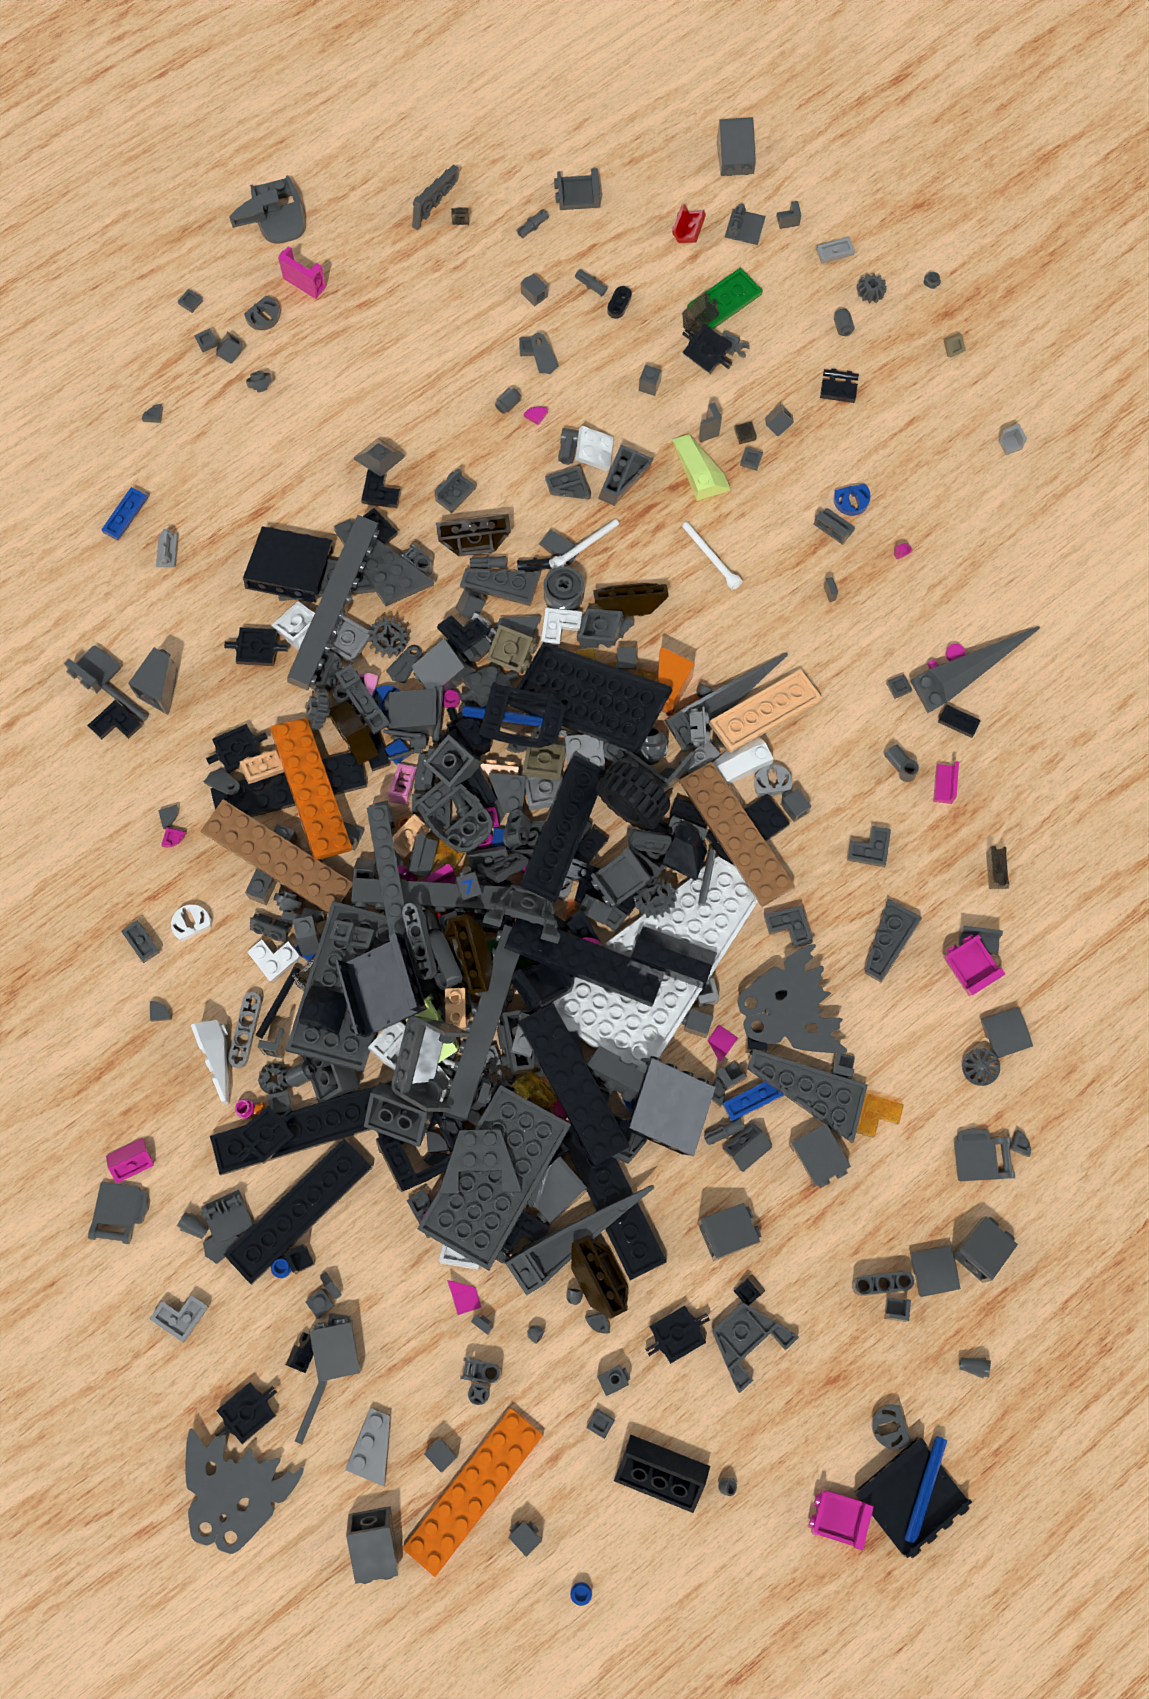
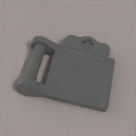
M976 1128L960 1131L958 1133V1140L954 1142L958 1181L1015 1178V1172H1012L1009 1146L1011 1144V1137L990 1139L988 1130H978ZM997 1144H1001L1004 1173L998 1172L995 1146Z
M102 1182L98 1192L92 1224L88 1232V1239L96 1240V1238L130 1244L133 1225L142 1224L144 1216L149 1210L147 1204L148 1194L141 1191V1188L138 1186ZM99 1224L126 1227L124 1233L98 1230Z

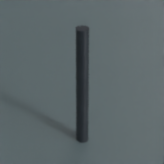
M293 967L255 1036L263 1039L301 971L299 968Z

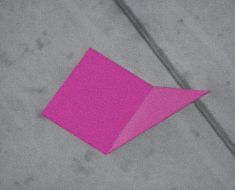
M720 1025L717 1026L708 1039L719 1062L722 1061L738 1039Z
M447 1280L457 1315L481 1308L476 1287Z

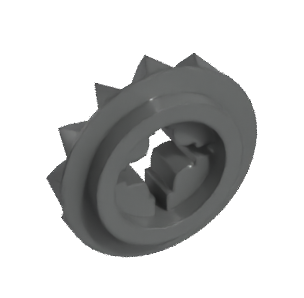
M278 1063L265 1065L259 1072L258 1082L260 1088L267 1094L285 1091L289 1086L285 1080V1074L288 1072L287 1068ZM270 1072L275 1076L279 1075V1077H277L279 1085H277L273 1081L269 1083V1080L271 1079L269 1074Z

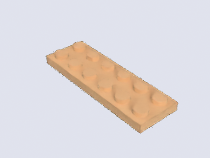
M800 669L710 720L709 725L731 753L820 702L822 697Z

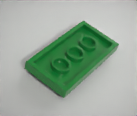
M740 267L689 303L687 309L702 325L705 324L713 330L760 297L763 290Z

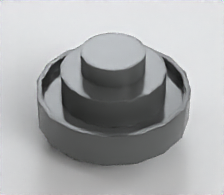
M264 371L253 372L246 379L247 387L257 390V392L267 390L269 383L272 382L271 374L264 373Z
M283 891L282 894L275 893L273 899L277 901L276 905L280 906L279 910L285 912L295 911L296 908L301 909L303 903L297 900L298 895L288 891Z

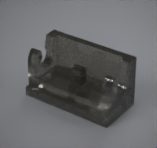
M706 293L699 297L682 312L683 328L697 333L704 324L708 325L719 316L716 300L714 299L712 304H710L709 296Z
M990 846L986 852L989 889L1009 888L1007 848L1005 846L1002 849Z

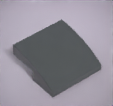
M1018 1007L981 1019L985 1036L989 1039L992 1052L997 1058L1033 1047L1029 1031Z
M950 1245L910 1252L912 1269L916 1277L920 1297L961 1289Z

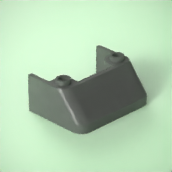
M607 742L603 746V754L612 763L623 761L631 764L633 767H637L651 779L655 780L663 788L664 792L675 786L695 763V753L691 751L676 770L666 768L661 773H658L631 751Z
M420 1016L408 1018L392 1079L393 1092L426 1112H451L452 1108L440 1101L442 1088L438 1082L434 1081L443 1043H453L456 1037H470L471 1033L442 1021Z

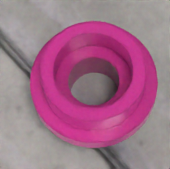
M242 1099L237 1102L235 1112L239 1118L248 1119L253 1115L255 1105L249 1099Z

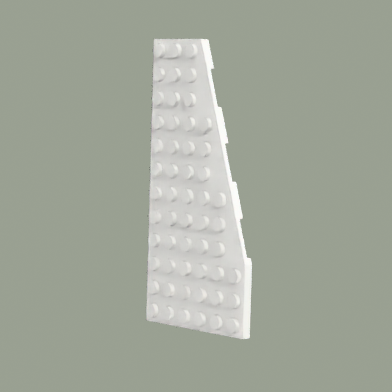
M718 856L714 861L705 906L698 905L705 872L704 867L700 870L696 881L689 879L678 889H675L677 901L674 903L676 907L670 908V914L665 912L663 918L657 915L656 919H654L653 915L646 918L644 914L632 925L626 927L608 941L603 947L631 958L643 926L717 952L708 977L709 980L758 901L735 866ZM664 975L655 1002L650 1007L573 976L574 986L572 992L553 1001L569 1032L578 1030L579 1039L595 1049L601 1046L621 1057L623 1062L628 1065L632 1062L637 1065V1070L645 1073L647 1065L641 1061V1058H650V1056L659 1058L703 989Z

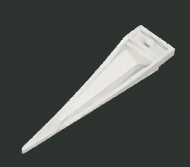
M401 1022L384 1029L368 1047L384 1064L393 1070L396 1067L405 1025ZM438 1065L434 1081L438 1082L442 1088L440 1101L443 1102L444 1097L448 1098L450 1090H447L450 1078ZM471 1109L467 1120L477 1126L482 1116L477 1111Z

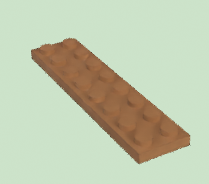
M713 762L680 779L679 783L761 907L795 888L794 883Z
M225 800L221 801L201 829V833L326 913H329L332 901L342 903L352 888L353 882L319 860L314 861V857Z

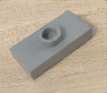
M707 742L705 748H703L702 744L693 751L695 753V763L686 773L689 775L720 756L719 751L711 742ZM685 758L679 761V765L684 761Z

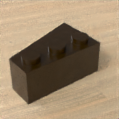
M345 700L330 708L329 717L343 741L345 740L349 746L348 748L353 753L358 765L379 755L369 735L372 731L354 705L350 706L348 701Z

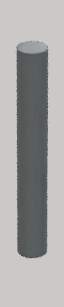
M108 683L102 686L104 691L143 722L147 720L148 715Z
M435 686L436 726L432 734V742L440 743L443 686Z
M709 849L698 901V905L701 906L706 905L717 852L713 849Z
M321 1381L316 1387L295 1439V1442L303 1444L327 1382Z

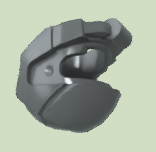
M655 726L652 727L638 754L634 753L648 765L658 763L667 754V739L663 731Z

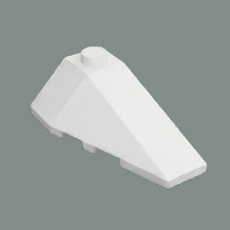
M757 737L731 753L727 750L713 764L727 785L757 773L767 765H772L773 757L766 743L760 737Z
M218 1020L194 1023L191 1027L197 1044L203 1054L207 1056L205 1063L209 1071L214 1074L212 1080L222 1103L227 1105L229 1104L228 1041L226 1039L228 1031L225 1024L221 1025Z

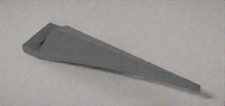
M1035 627L925 671L911 679L910 682L927 713L950 701L1039 630L1040 627Z
M788 654L780 655L678 709V711L666 718L664 722L683 752L693 747L690 729H697V726L690 727L689 713L691 709H698V712H700L702 707H705V713L708 712L710 722V720L733 708ZM708 722L706 724V731L710 732L712 728Z
M654 1185L639 1190L522 1247V1250L505 1259V1264L526 1296L545 1285L571 1260V1245L573 1242L587 1235L594 1239L623 1213L654 1189Z

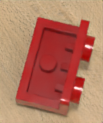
M681 205L677 213L676 222L672 228V234L678 243L697 242L706 216L704 210L688 211L686 205Z

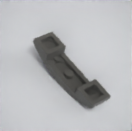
M351 664L335 673L373 734L390 725Z

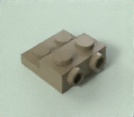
M499 625L486 660L523 674L530 666L531 661L528 660L530 654H534L537 649L536 639Z
M553 744L542 748L527 747L522 776L560 781L566 746Z

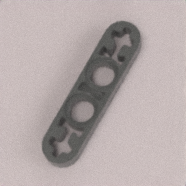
M408 903L403 907L402 915L416 974L422 980L432 979L436 975L437 970L423 909L418 903ZM412 909H414V910H415V913H413V914L411 915V914H410V911H412ZM415 926H418L421 930L419 937L414 935ZM421 945L425 948L424 956H420L418 953V948ZM428 968L429 971L424 973V969Z

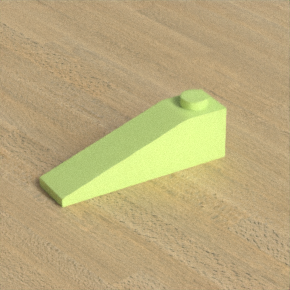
M690 434L672 439L696 501L730 491L725 474Z

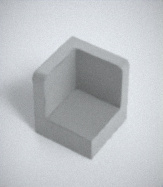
M1020 424L1004 429L999 438V443L1005 454L1009 455L1022 450L1027 437Z
M713 977L709 978L705 988L697 997L698 1007L718 1003L719 997Z

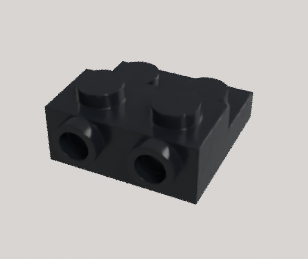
M472 717L455 723V729L439 736V741L442 743L447 735H450L476 757L489 752L491 743L490 738L479 736L481 724L479 720H474Z

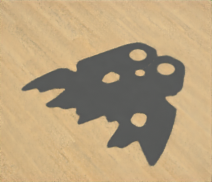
M816 944L808 945L794 952L785 959V970L773 967L739 995L737 1003L740 1012L747 1016L743 1025L745 1033L749 1038L760 1042L776 1044L786 1037L793 1048L823 1053L847 1052V1049L830 1035L840 1028V1023L843 1019L821 1018L818 1015L822 1010L817 1005L831 994V992L823 991V988L818 986L822 979L821 973L824 971V967L819 966L815 969L803 971L805 965L813 958L811 952L816 947ZM787 990V996L783 1000L776 999L775 993L777 991ZM748 997H754L757 1000V1006L754 1009H749L745 1006V1000ZM770 1008L772 1013L767 1015L765 1009ZM756 1020L761 1021L764 1025V1029L760 1033H756L751 1029V1024ZM808 1023H815L818 1032H807L805 1027Z
M191 1428L189 1429L186 1443L185 1475L187 1489L198 1497L197 1500L191 1503L188 1510L192 1539L206 1546L215 1542L220 1551L229 1554L236 1553L273 1515L271 1502L281 1503L287 1499L298 1484L304 1468H300L294 1474L289 1470L281 1478L272 1481L276 1468L281 1461L280 1458H274L272 1461L265 1460L258 1464L257 1459L253 1457L252 1449H250L237 1463H234L231 1458L225 1462L223 1459L226 1441L225 1434L221 1437H214L209 1446L205 1447ZM208 1461L215 1463L217 1466L216 1473L211 1476L206 1474V1463ZM242 1498H248L247 1509L244 1512L239 1511L237 1503ZM225 1514L227 1520L221 1522L219 1519L220 1515ZM204 1522L212 1526L211 1534L206 1537L201 1536L198 1531L200 1524ZM228 1531H233L237 1535V1541L233 1545H227L224 1542V1535Z

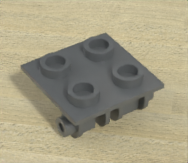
M739 204L736 206V209H732L725 238L758 245L766 216L746 212L745 205Z
M239 1190L201 1207L202 1216L207 1221L215 1244L249 1230L253 1226Z

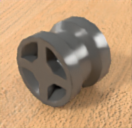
M474 1384L469 1388L468 1398L472 1404H485L489 1398V1390L483 1384Z

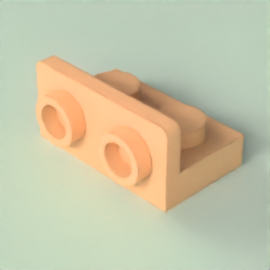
M276 750L271 752L265 751L259 756L247 757L240 761L239 770L241 773H244L248 784L284 772Z
M486 759V762H482L481 769L491 787H493L489 773L518 775L520 765H516L515 761L497 763L496 759Z
M414 814L392 837L394 849L401 855L402 859L406 856L410 858L415 836L421 833L426 835L425 838H429L428 833L431 829Z
M465 988L445 989L446 1023L453 1024L466 1031Z

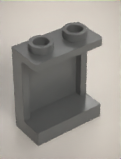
M591 168V175L561 177V171H557V178H554V188L558 189V192L555 193L556 203H559L560 210L600 208L601 196L598 168Z
M626 848L616 859L598 872L591 874L593 878L591 883L597 890L600 889L604 894L602 896L603 900L608 906L612 905V907H617L653 881L631 848Z
M827 1123L789 1144L792 1151L796 1152L809 1175L813 1188L816 1186L822 1188L831 1183L829 1179L836 1176L839 1179L848 1174L847 1169L851 1165Z
M340 1318L334 1320L335 1324L327 1325L326 1322L314 1324V1328L309 1331L318 1382L361 1372V1363L358 1360L352 1327L353 1320L347 1321V1318Z

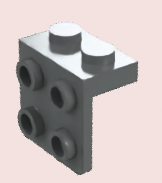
M92 646L77 663H74L69 658L64 663L68 669L66 672L73 679H79L83 687L87 690H93L96 694L121 668L119 663L97 646Z

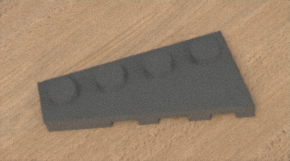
M452 165L449 169H446L439 178H436L429 187L425 188L423 193L415 197L413 201L412 228L419 230L421 227L420 222L423 219L427 220L430 216L431 208H436L440 204L442 195L446 196L457 183L459 167Z
M465 568L460 588L531 606L541 571L525 572L524 570H517V572H507L506 570L490 571L489 569Z
M888 899L865 968V974L882 983L920 924L922 917Z

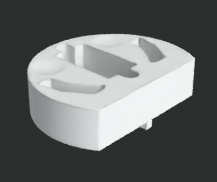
M198 905L181 907L175 912L171 920L172 932L181 942L212 928L209 914ZM184 910L191 912L196 922L193 929L186 925L182 916L185 914ZM203 913H204V915H205L204 923H202V921H203L202 914H203ZM178 926L184 932L180 933L174 927Z

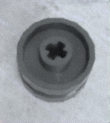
M558 567L551 570L544 579V600L549 608L576 611L581 606L584 597V581L582 576L570 567Z

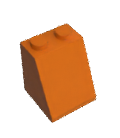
M661 647L659 652L657 682L672 688L673 691L662 712L673 714L693 678L695 663Z

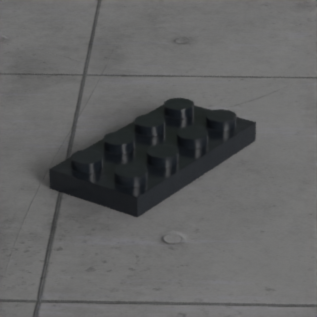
M768 794L744 809L765 842L790 825ZM712 831L708 833L705 838L714 850L717 851L720 858L733 864Z

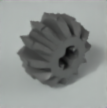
M875 273L872 276L866 274L865 277H861L857 285L858 297H862V301L868 300L869 304L872 301L877 303L879 300H882L887 290L885 280H881V275L876 277Z

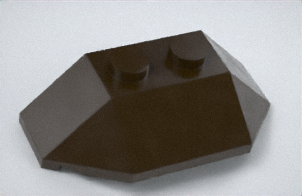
M487 514L455 518L436 523L438 542L457 556L495 552L511 533L509 514Z
M657 583L612 585L593 590L594 600L598 606L604 610L622 611L623 618L626 616L652 614L669 597L667 584L659 585Z
M469 914L450 917L443 934L461 971L462 982L460 984L466 988L469 994L487 992L489 990L493 964L484 929Z
M590 1235L573 1242L571 1245V1270L590 1307L609 1319L627 1311L628 1284L610 1250L594 1240Z

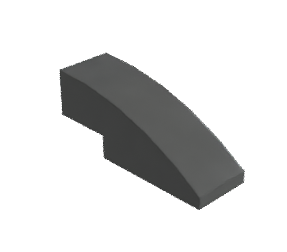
M276 189L259 194L238 207L229 216L232 227L235 228L265 221L266 213L281 210Z

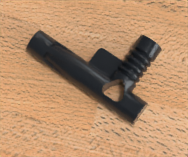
M453 707L447 708L451 723L446 724L448 731L455 729V722L458 723L466 718L462 713L456 715Z

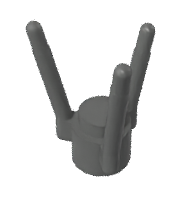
M383 730V733L400 735L391 736L392 740L410 741V748L414 747L413 750L389 757V761L414 753H421V749H426L425 734Z

